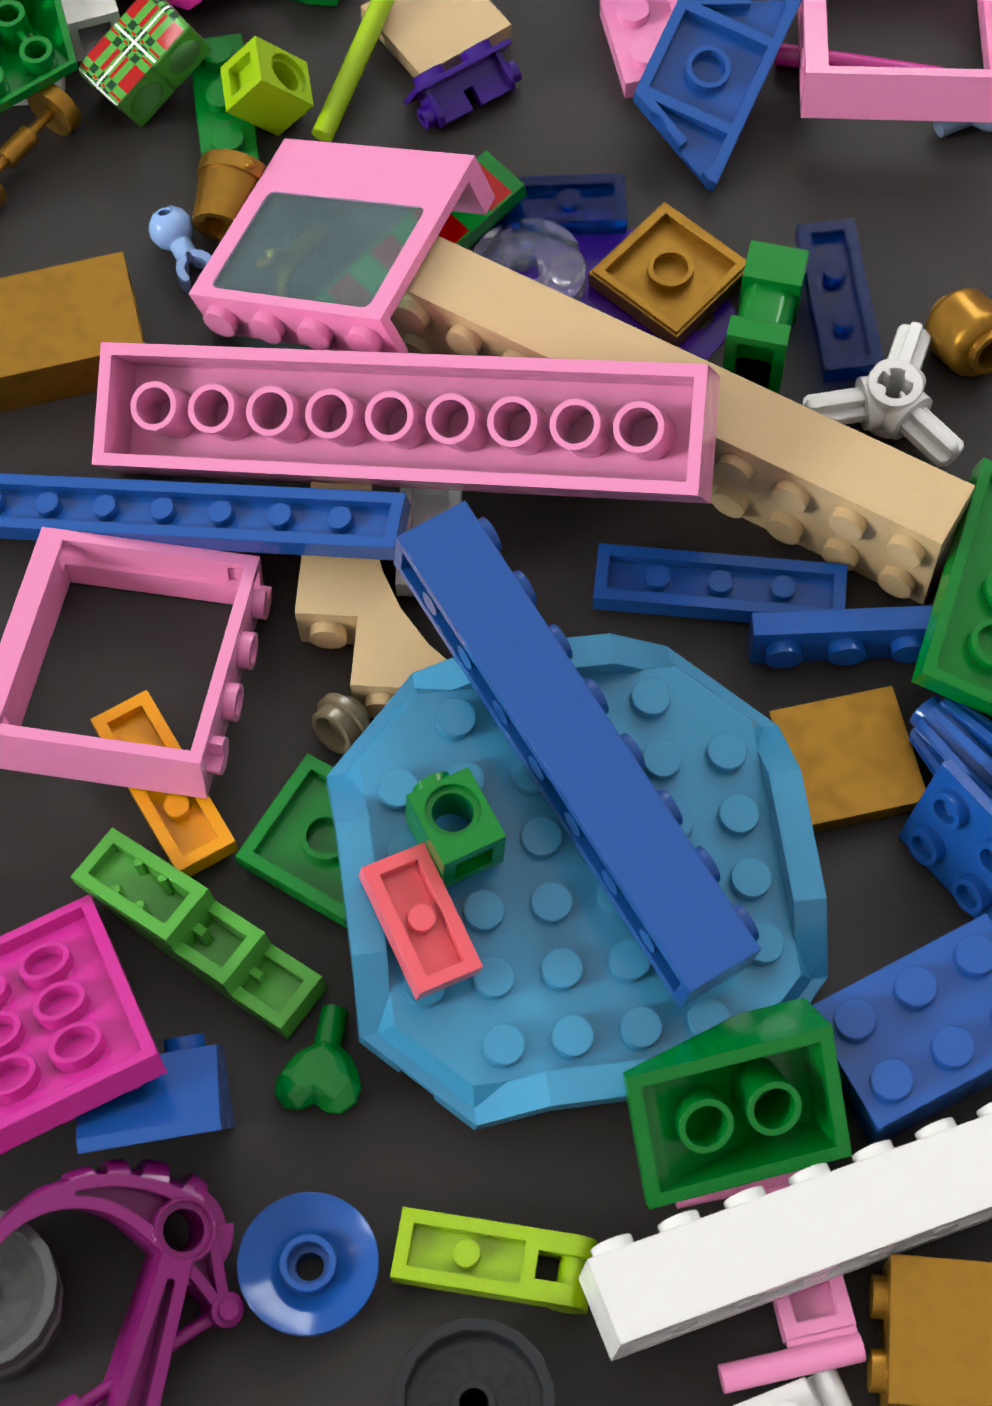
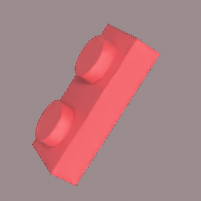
M425 842L361 868L358 875L415 1000H419L480 973L483 965Z

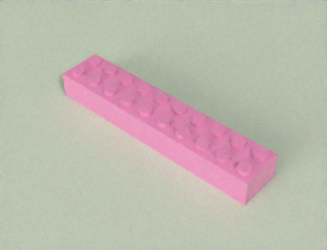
M101 342L92 465L128 474L301 483L364 484L378 487L711 504L720 376L708 364Z

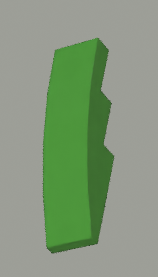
M113 827L70 876L75 884L176 962L286 1039L291 1036L328 989V985L321 975L273 945L264 931L217 902L208 888Z

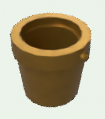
M212 149L205 152L200 159L196 173L198 184L192 216L193 227L207 238L221 242L267 167L253 156L240 151Z

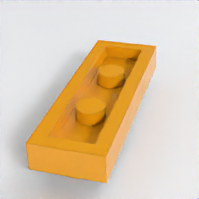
M147 690L90 719L99 738L181 749ZM127 787L171 865L189 877L239 851L235 839L209 795L207 799Z

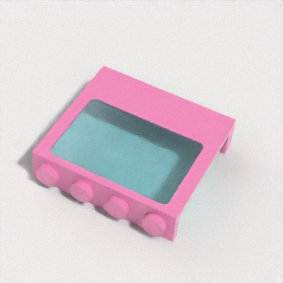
M285 138L188 294L203 315V321L206 326L216 334L224 337L235 335L261 339L271 344L283 342L304 345L315 350L331 349L338 351L408 353L409 350L392 323L391 316L451 212L486 215L495 199V195L475 155Z

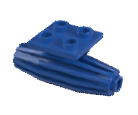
M936 695L925 701L910 718V723L915 728L910 732L909 741L933 775V778L898 837L908 847L912 856L919 863L925 865L953 895L956 903L962 910L969 913L974 919L986 913L992 921V721L966 705L949 698L942 700Z

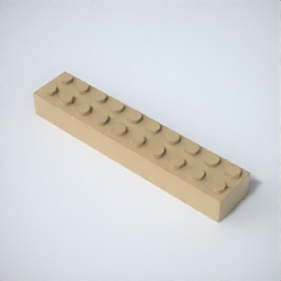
M437 236L392 315V323L409 350L408 353L708 364L720 376L711 503L715 508L726 516L732 518L742 517L767 529L770 535L782 543L798 544L821 555L827 563L848 564L847 571H854L877 582L885 592L898 598H910L920 604L925 603L944 569L953 535L975 489V485L440 236Z

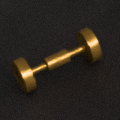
M51 84L27 98L28 104L37 119L29 127L21 126L0 148V174L6 167L14 169L39 142L37 135L45 126L60 135L67 136L81 123L82 116L77 105L55 84ZM0 183L1 208L8 198L5 189Z

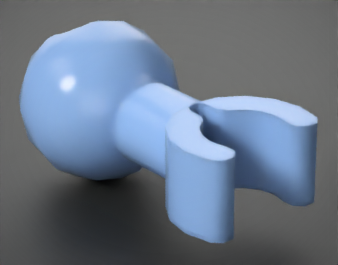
M170 205L153 213L148 231L150 238L160 249L173 253L177 260L176 273L179 285L184 292L189 293L192 287L188 275V264L192 263L195 268L204 269L211 255L204 250L196 249L193 245L191 238L194 227L191 217L182 208Z

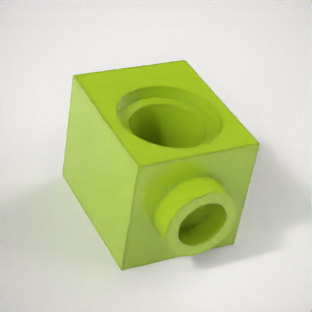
M254 36L220 67L226 112L274 135L279 136L314 106L307 62L257 36Z

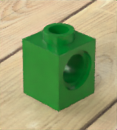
M469 767L451 775L446 771L429 775L418 782L412 792L406 795V823L417 844L425 842L446 888L503 862L507 836ZM454 814L463 817L469 825L461 831L449 832L441 829L435 821L444 815Z

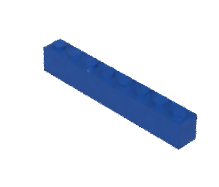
M463 501L396 536L394 565L675 1002L681 1008L751 964L761 951L756 942L759 939L758 929L746 909L740 904L732 906L718 884L721 880L720 873L710 854L701 846L694 848L680 827L683 824V819L673 798L664 789L657 791L643 771L645 760L636 742L627 733L620 735L606 715L609 712V707L599 686L591 678L583 680L570 659L573 657L572 649L562 630L554 623L547 625L536 609L537 598L527 577L520 570L512 572L500 554L502 551L500 539L492 524L485 517L477 519L467 502Z

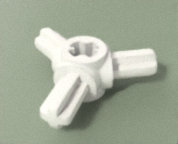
M913 321L911 325L902 324L899 326L887 359L879 361L869 376L858 377L855 388L810 394L803 398V406L844 425L860 422L864 431H869L881 438L898 440L906 437L937 467H948L964 449L963 441L930 411L932 399L923 391L926 385V377L921 369L931 343V336L922 328L923 325L919 322Z

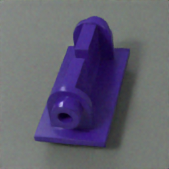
M510 38L493 47L490 41L485 39L459 55L462 63L445 71L442 64H437L422 72L412 80L416 87L403 101L405 106L418 100L422 106L417 109V116L421 125L426 130L432 127L440 130L472 112L473 108L464 93L468 89L472 91L480 107L506 93L514 91L515 83L522 79V75L518 65L513 60L506 62L502 55L512 43Z

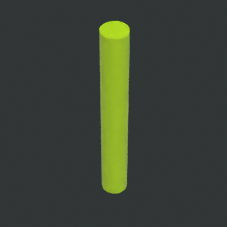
M371 0L313 127L312 135L322 142H332L393 7L394 0Z

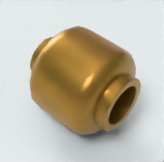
M963 288L941 297L932 306L925 325V330L931 336L929 349L960 376L974 377L980 374L991 373L992 300L976 288Z

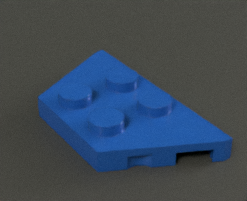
M678 0L638 83L632 101L703 186L714 192L802 0Z

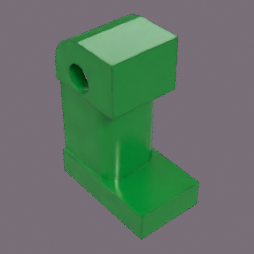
M751 240L742 277L738 316L731 315L726 334L723 368L736 374L740 358L768 362L771 365L768 389L780 395L792 325L795 326L809 250Z

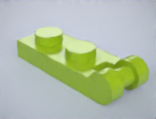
M403 1207L390 1279L392 1283L545 1307L566 1314L585 1315L588 1313L589 1304L578 1278L587 1259L593 1257L591 1249L598 1245V1242L593 1238L578 1234ZM539 1256L559 1260L556 1282L535 1279Z

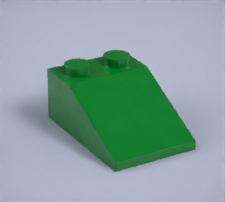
M804 997L739 1013L622 1073L645 1203L649 1210L802 1170L819 1163H828L852 1156L833 1028Z

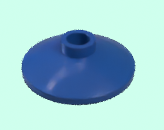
M301 1192L288 1195L273 1202L251 1222L239 1247L237 1276L241 1292L247 1304L265 1324L288 1335L298 1337L319 1336L345 1326L366 1306L373 1294L378 1279L379 1251L370 1225L351 1204L326 1193ZM309 1257H316L324 1263L322 1274L312 1281L300 1278L298 1269L301 1262Z

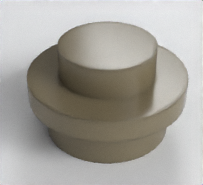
M332 692L325 695L318 702L317 712L313 714L311 724L315 734L327 748L335 753L345 754L369 726L370 716L366 708L357 699Z

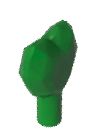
M324 1005L321 1010L314 1043L297 1052L276 1077L274 1095L285 1109L302 1110L316 1105L326 1113L343 1114L356 1105L362 1089L359 1072L352 1057L341 1047L348 1011L345 1008L337 1005Z

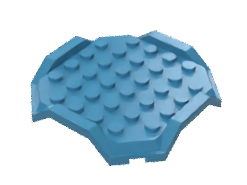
M612 633L567 638L573 654L572 659H570L583 680L591 678L599 686L609 707V712L606 715L620 735L627 733L636 742L645 760L643 771L657 791L664 789L673 798L683 819V824L680 827L694 848L701 846L710 854L720 873L721 880L718 883L732 906L740 904L746 909L759 932V939L756 942L761 951L747 968L679 1008L454 657L412 673L326 777V786L336 836L352 962L359 1043L397 1072H404L433 1094L436 1102L474 1131L548 1111L627 1101L623 1072L739 1013L803 997L810 1003L828 978L827 896L801 768L777 724L667 646ZM469 767L507 836L502 863L446 888L483 968L479 974L415 1000L358 875L362 867L418 845L406 823V795L412 792L418 782L437 772L446 771L451 775ZM454 814L444 815L435 821L441 829L449 832L461 831L469 825L463 817Z

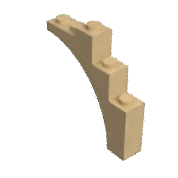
M310 483V488L373 491L372 485ZM302 555L295 606V617L301 642H311L315 646L326 649H337L346 644H355L350 681L352 697L357 699L366 708L370 717L375 718L412 673L447 660L428 644L403 612L382 570L379 559Z

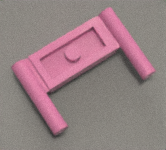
M801 1170L675 1203L677 1209L726 1199L756 1186H763L765 1193L769 1194L790 1186L788 1179ZM843 1275L772 1301L783 1345H786L787 1349L718 1364L717 1368L724 1394L866 1362L864 1344L857 1330Z

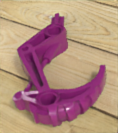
M120 1158L103 1161L97 1170L88 1165L64 1173L60 1180L36 1188L0 1217V1245L17 1228L40 1215L52 1211L72 1210L89 1213L108 1221L134 1242L145 1254L103 1382L80 1398L72 1393L55 1406H160L172 1352L209 1327L231 1328L243 1316V1301L238 1294L228 1291L224 1261L230 1252L233 1242L234 1223H225V1217L220 1205L208 1192L207 1181L194 1173H189L177 1181L170 1177L168 1163L143 1159L135 1168H130L128 1162ZM173 1211L180 1213L187 1220L189 1226V1238L185 1246L179 1251L170 1248L165 1242L163 1235V1225ZM187 1292L200 1305L199 1313L201 1316L177 1332Z

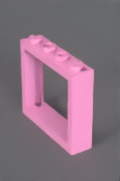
M802 0L797 11L801 118L992 123V0H977L984 69L829 66L826 0Z
M42 527L0 642V769L207 799L214 774L223 775L226 769L229 739L225 737L229 721L238 722L242 712L244 687L243 684H240L244 669L252 670L256 662L258 634L255 632L257 621L258 619L266 620L271 608L272 587L264 586L260 556ZM70 582L233 605L191 751L21 726Z

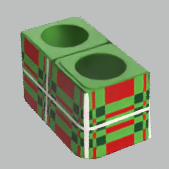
M136 0L83 59L79 67V74L102 96L142 128L212 49L167 0Z

